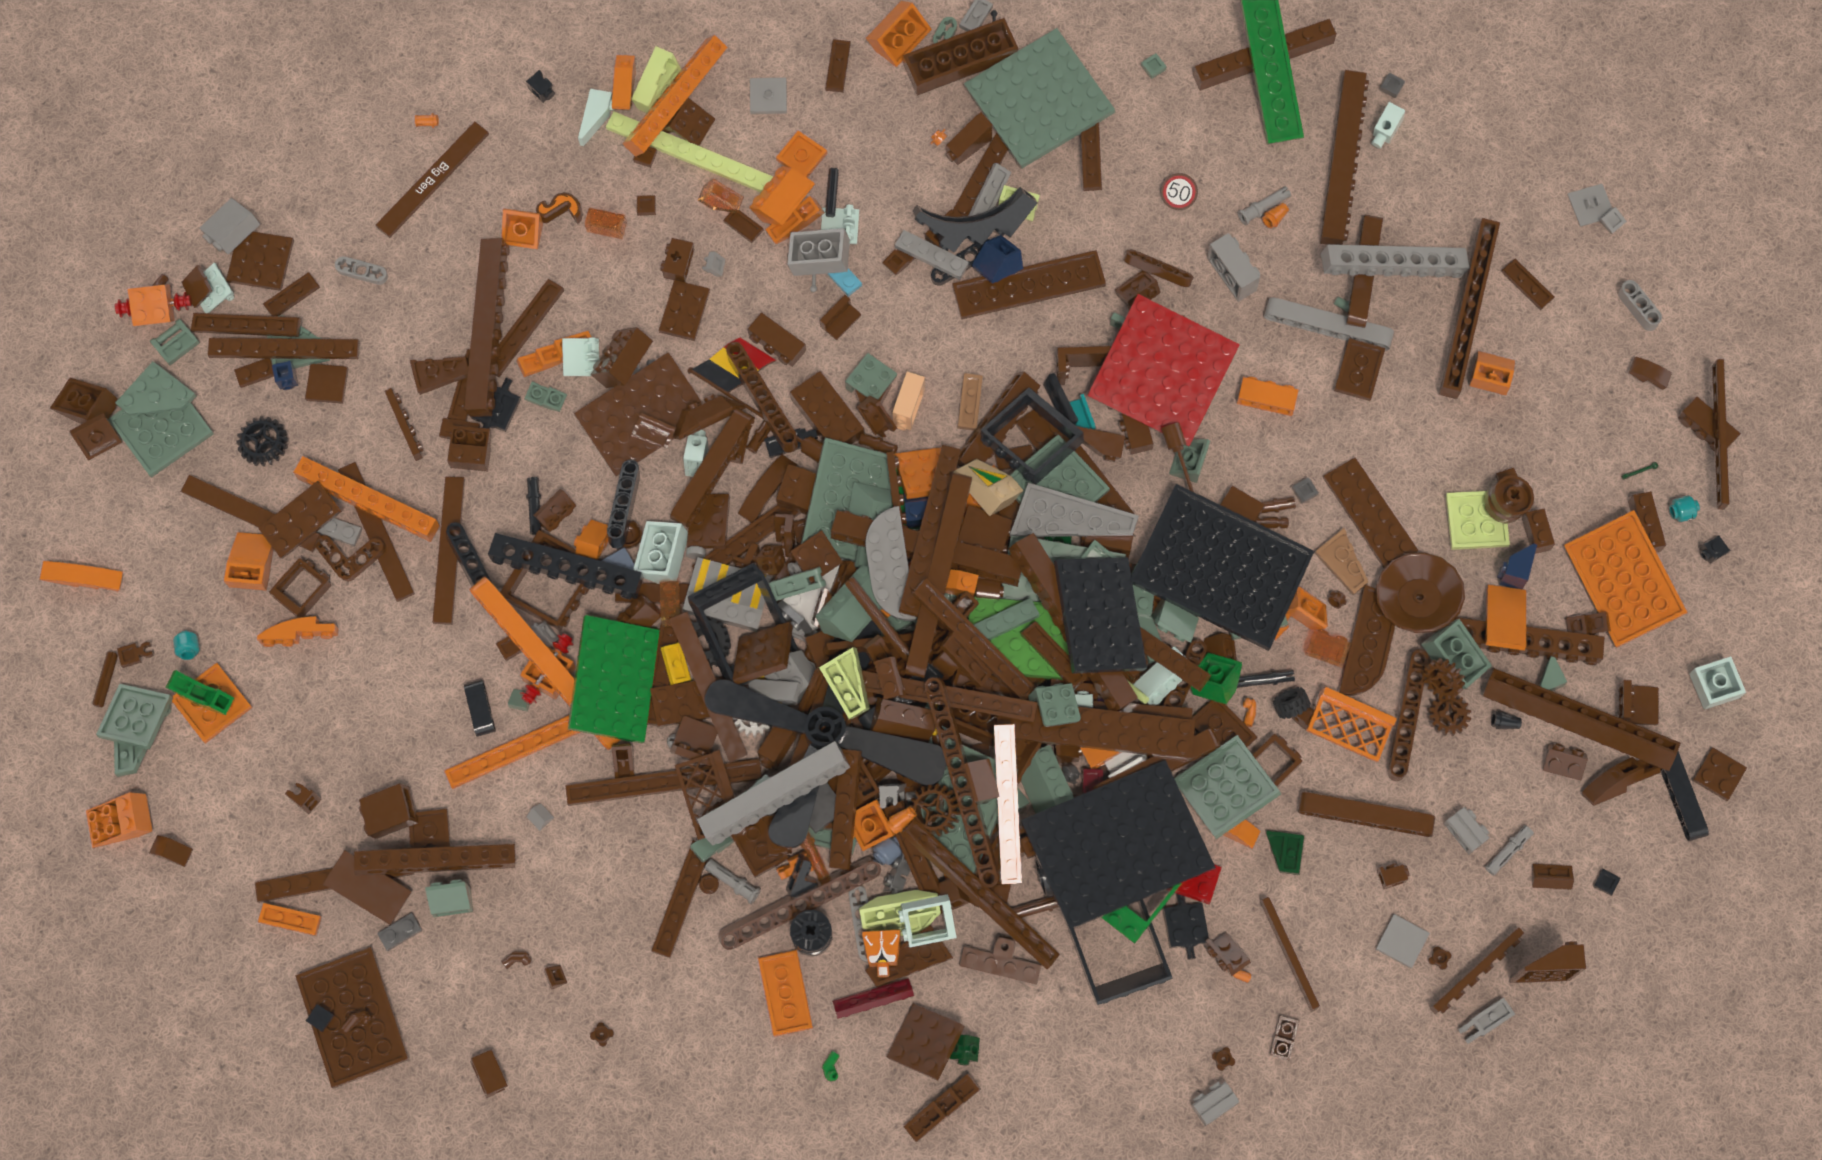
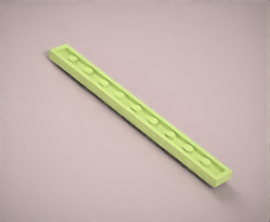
M613 112L606 125V129L628 137L639 121ZM663 131L659 133L649 146L758 192H762L765 184L773 178V176Z

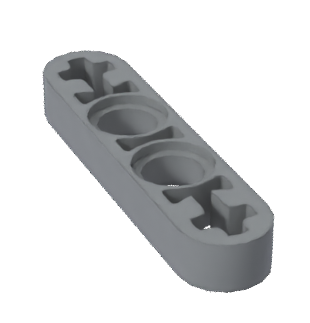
M859 886L849 891V900L858 954L863 962L868 963L866 956L862 955L865 952L864 944L861 946L859 944L864 943V940L858 935L859 931L863 929L862 923L855 916L856 911L864 905L853 907V904H857L856 897H852L856 890L863 893L860 896L861 904L864 902L868 903L866 890Z

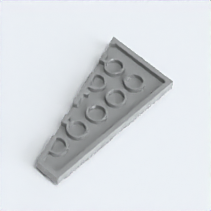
M1028 483L1010 537L1015 535L1027 537L1032 533L1036 537L1133 536L1139 516Z

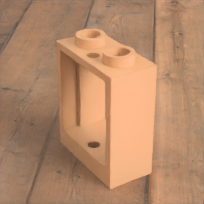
M910 372L906 373L892 412L893 422L900 430L912 429L925 392V377Z

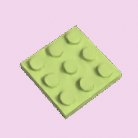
M1487 491L1446 493L1451 550L1509 547L1508 524L1497 522L1486 511L1484 500Z

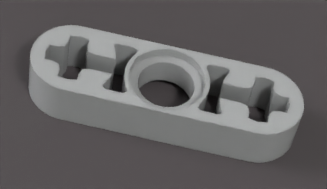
M344 256L339 257L335 261V268L341 275L377 285L384 284L388 279L386 270L381 266ZM346 262L348 267L341 269L340 265H344ZM359 267L366 268V272L363 275L356 273ZM381 272L383 276H379L377 279L374 274Z

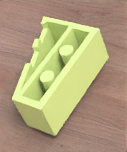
M655 46L632 96V101L637 109L647 113L681 71L673 53Z

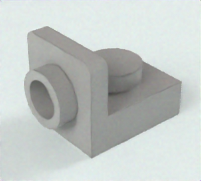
M545 621L540 625L536 622L530 627L547 647H550L552 642H556L559 639Z

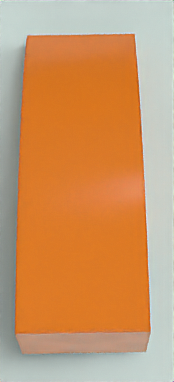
M809 196L798 205L783 226L771 224L765 230L774 243L778 244L789 238L791 232H799L825 212L817 200Z

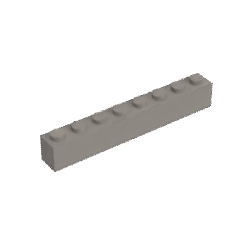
M834 741L697 819L705 838L712 845L722 843L725 838L741 832L746 826L757 823L762 817L773 814L778 808L792 803L797 797L806 795L813 788L827 783L834 776L843 774L850 768V765L841 748Z

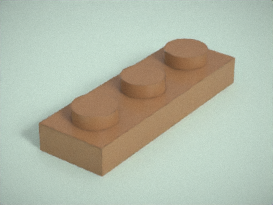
M968 373L963 375L958 429L972 431L977 429L982 375Z

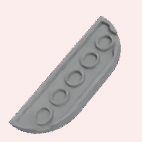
M899 506L884 511L876 517L867 532L866 553L871 586L876 602L884 611L896 619L916 621L915 616L899 613L909 569Z

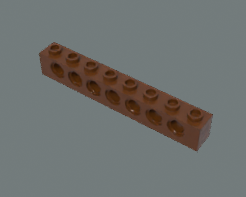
M1455 618L1453 620L1460 619L1479 648L1488 649L1491 653L1505 651L1509 655L1516 656L1520 653L1527 654V657L1530 658L1544 656L1548 660L1552 656L1556 660L1558 658L1566 659V662L1569 663L1583 661L1587 665H1597V663L1599 664L1603 660L1605 636L1526 626V640L1529 645L1526 646L1524 651L1486 645V640L1481 637V634H1486V621ZM1539 642H1546L1548 648L1541 647ZM1559 644L1566 645L1567 650H1561ZM1578 646H1583L1587 653L1580 652Z
M515 844L354 851L355 876L515 868Z

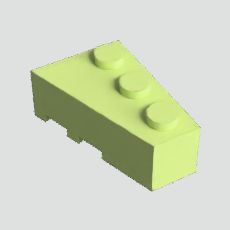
M853 647L819 667L849 719H853L870 709L857 648Z

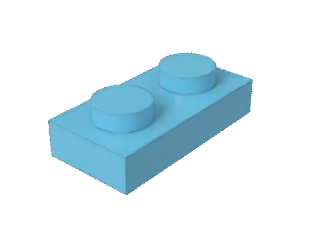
M849 268L847 272L827 273L848 297L862 286L860 280Z

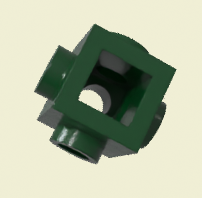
M961 1035L950 1056V1060L958 1061V1065L969 1066L970 1062H978L980 1038Z

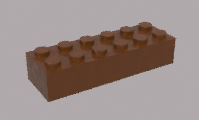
M1005 18L907 53L903 55V65L916 95H920L987 70L1018 52V46Z

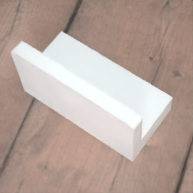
M1125 752L1118 754L1105 762L1111 773L1108 777L1111 778L1147 760V756Z

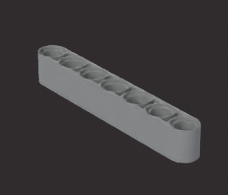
M1269 298L1264 318L1269 321L1348 341L1349 338L1386 348L1385 351L1390 349L1394 330L1370 322L1366 323L1365 328L1346 325L1347 316L1279 298Z

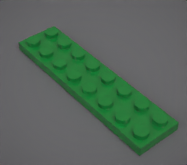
M1240 0L1267 145L1304 138L1279 0Z

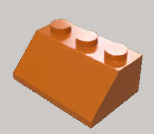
M900 1L866 37V40L878 54L897 67L903 61V55L910 53L932 29L913 2Z
M782 166L776 170L774 177L765 184L763 191L754 198L749 208L762 222L783 226L815 183L795 169Z

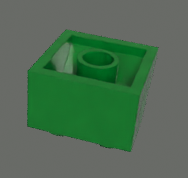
M1207 653L1198 667L1209 673L1211 677L1201 691L1191 686L1192 694L1227 704L1236 692L1242 662Z

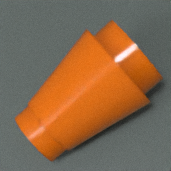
M1281 203L1265 212L1262 217L1263 223L1268 228L1277 227L1289 212L1288 206Z
M909 806L890 816L887 825L893 833H902L917 814Z

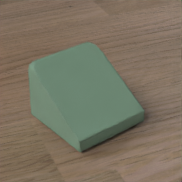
M513 689L508 701L509 708L528 712L530 704L524 702L520 692L525 693L526 691Z

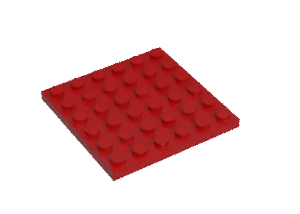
M1137 294L1087 396L1162 434L1161 428L1174 423H1180L1186 446L1189 447L1240 344Z

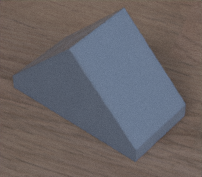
M625 547L601 560L602 562L632 570L635 566Z

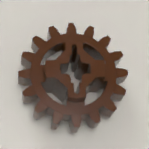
M1439 658L1437 661L1434 659L1425 667L1426 671L1423 673V676L1427 678L1424 680V683L1429 684L1427 689H1432L1433 695L1437 693L1440 699L1445 696L1449 700L1451 697L1454 699L1463 691L1462 687L1465 685V682L1462 679L1465 676L1459 674L1461 668L1456 669V663L1449 664V659L1443 662L1442 658Z
M1438 696L1437 702H1432L1431 705L1434 708H1429L1428 712L1432 715L1428 717V720L1434 721L1431 727L1437 726V733L1443 730L1444 736L1448 732H1450L1451 736H1454L1456 731L1461 734L1463 732L1462 728L1466 729L1469 726L1466 722L1471 721V717L1467 716L1471 713V710H1466L1469 704L1462 703L1463 697L1459 698V700L1456 697L1454 699L1451 697L1447 700L1445 696L1444 699H1440ZM1441 705H1444L1443 710L1437 712L1438 708ZM1448 711L1451 715H1454L1452 718H1450V715H1446ZM1462 718L1461 723L1456 726V719Z

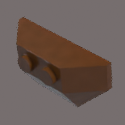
M714 393L703 397V401L699 403L697 401L687 405V409L682 410L673 437L674 439L681 440L731 416L737 408L744 410L746 407L744 404L724 396L714 395Z

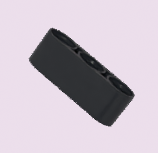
M483 679L463 684L476 737L496 732Z

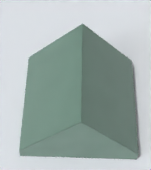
M1193 439L1189 447L1185 445L1183 446L1184 450H1181L1191 482H1198L1210 445L1209 439ZM1176 452L1169 474L1186 480L1178 453Z

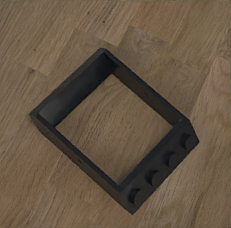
M754 563L688 596V602L721 674L726 680L734 682L735 664L729 667L704 610L757 583L776 626L786 623L765 575ZM793 637L791 638L790 653L799 651ZM750 680V681H747V682H743V683H740V684H738V685L744 686L745 684H747V683H749V682H751V681H753V680Z
M1140 900L1138 905L1144 920L1147 921L1150 916L1144 900ZM1152 923L1147 929L1161 964L1096 987L1075 930L1068 929L1091 994L1097 1005L1106 1004L1111 1000L1126 997L1131 993L1142 991L1148 987L1163 984L1173 979Z

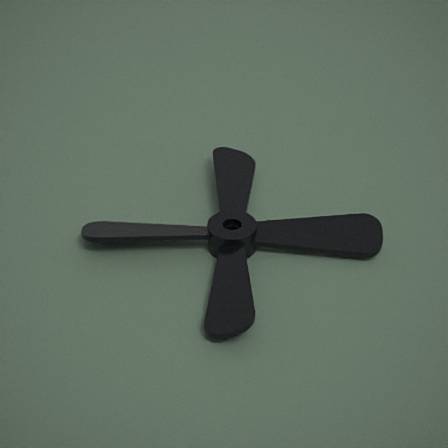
M871 620L854 640L874 638L877 635L881 636V630ZM860 652L858 656L861 670L865 671L871 660L866 652ZM729 680L713 682L705 695L706 707L715 714L805 734L809 747L804 758L835 741L840 748L862 751V758L923 786H933L938 783L946 769L947 764L943 750L936 744L846 726L843 717L845 711L829 684L823 707L813 710L809 715ZM827 726L830 728V731L823 733L820 729ZM819 786L813 788L808 794L797 797L792 803L778 808L768 830L769 838L775 845L795 848L805 841Z

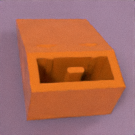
M237 532L227 560L224 582L229 588L267 591L274 549L263 534Z
M129 792L86 810L92 848L137 838L152 832L146 794Z

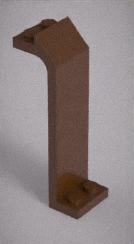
M1112 346L1059 347L1057 349L1056 366L1057 378L1060 384L1065 385V380L1069 379L1070 367L1102 366Z

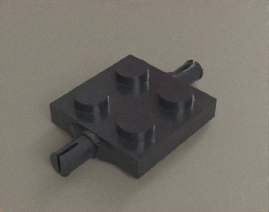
M505 378L502 387H497L496 392H494L495 408L492 410V416L471 417V419L481 422L483 424L482 428H496L506 432L521 401L520 396L514 395L508 390L513 381Z
M1176 894L1178 905L1163 909L1169 948H1186L1188 960L1196 959L1194 947L1199 944H1205V940L1209 938L1203 903L1188 904L1185 901V896Z

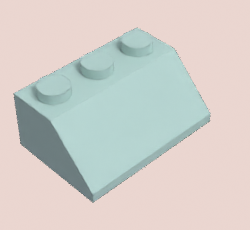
M646 521L633 570L642 572L645 579L657 584L676 585L688 538V532L681 523Z

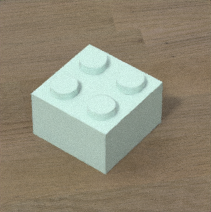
M1732 657L1697 667L1689 674L1704 710L1739 699L1746 693Z

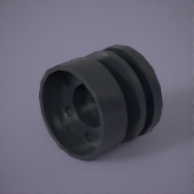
M805 910L799 913L791 923V940L795 949L801 954L809 957L818 956L825 953L830 947L833 940L832 927L828 918L823 913L816 910ZM808 928H810L811 930L815 929V934L813 936L811 934H808Z

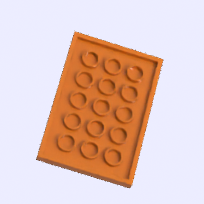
M1634 510L1564 545L1598 613L1608 612L1611 629L1609 634L1616 648L1688 613Z

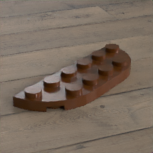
M1368 585L1364 586L1339 693L1346 696L1367 692L1379 682L1386 668L1395 625L1385 618L1377 604L1376 589Z

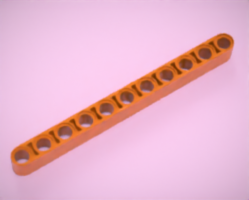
M483 577L469 589L472 595L571 708L575 680L573 676L486 577ZM594 735L607 750H610L612 745H616L620 741V739Z

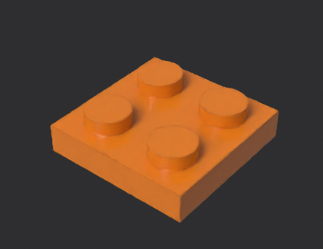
M797 131L777 155L776 161L785 167L795 169L808 178L827 155V150L800 131Z

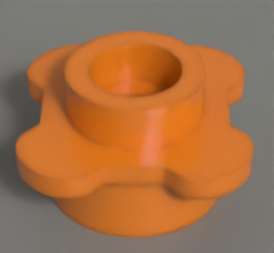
M938 129L931 137L933 141L930 144L934 143L938 146L947 137L944 133L945 129L942 132Z

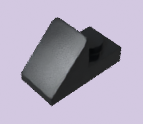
M799 854L786 888L790 897H796L818 885L815 878L806 876V874L810 873L812 866L811 861L806 855Z

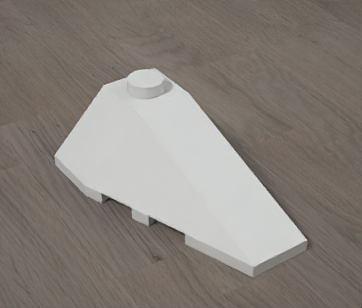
M840 565L822 576V579H825L826 582L824 587L829 592ZM821 588L783 600L805 619L812 630L818 628L811 624V620Z

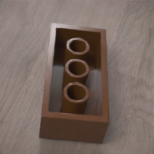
M821 371L790 391L792 402L811 427L816 429L817 435L822 441L825 438L852 445L859 440L862 433H865L864 427Z

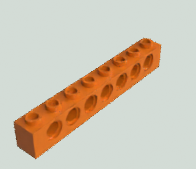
M716 35L705 39L622 143L635 157L643 154L728 48Z
M302 456L293 471L298 480L309 485L319 481L328 494L429 542L432 541L440 527L435 518Z

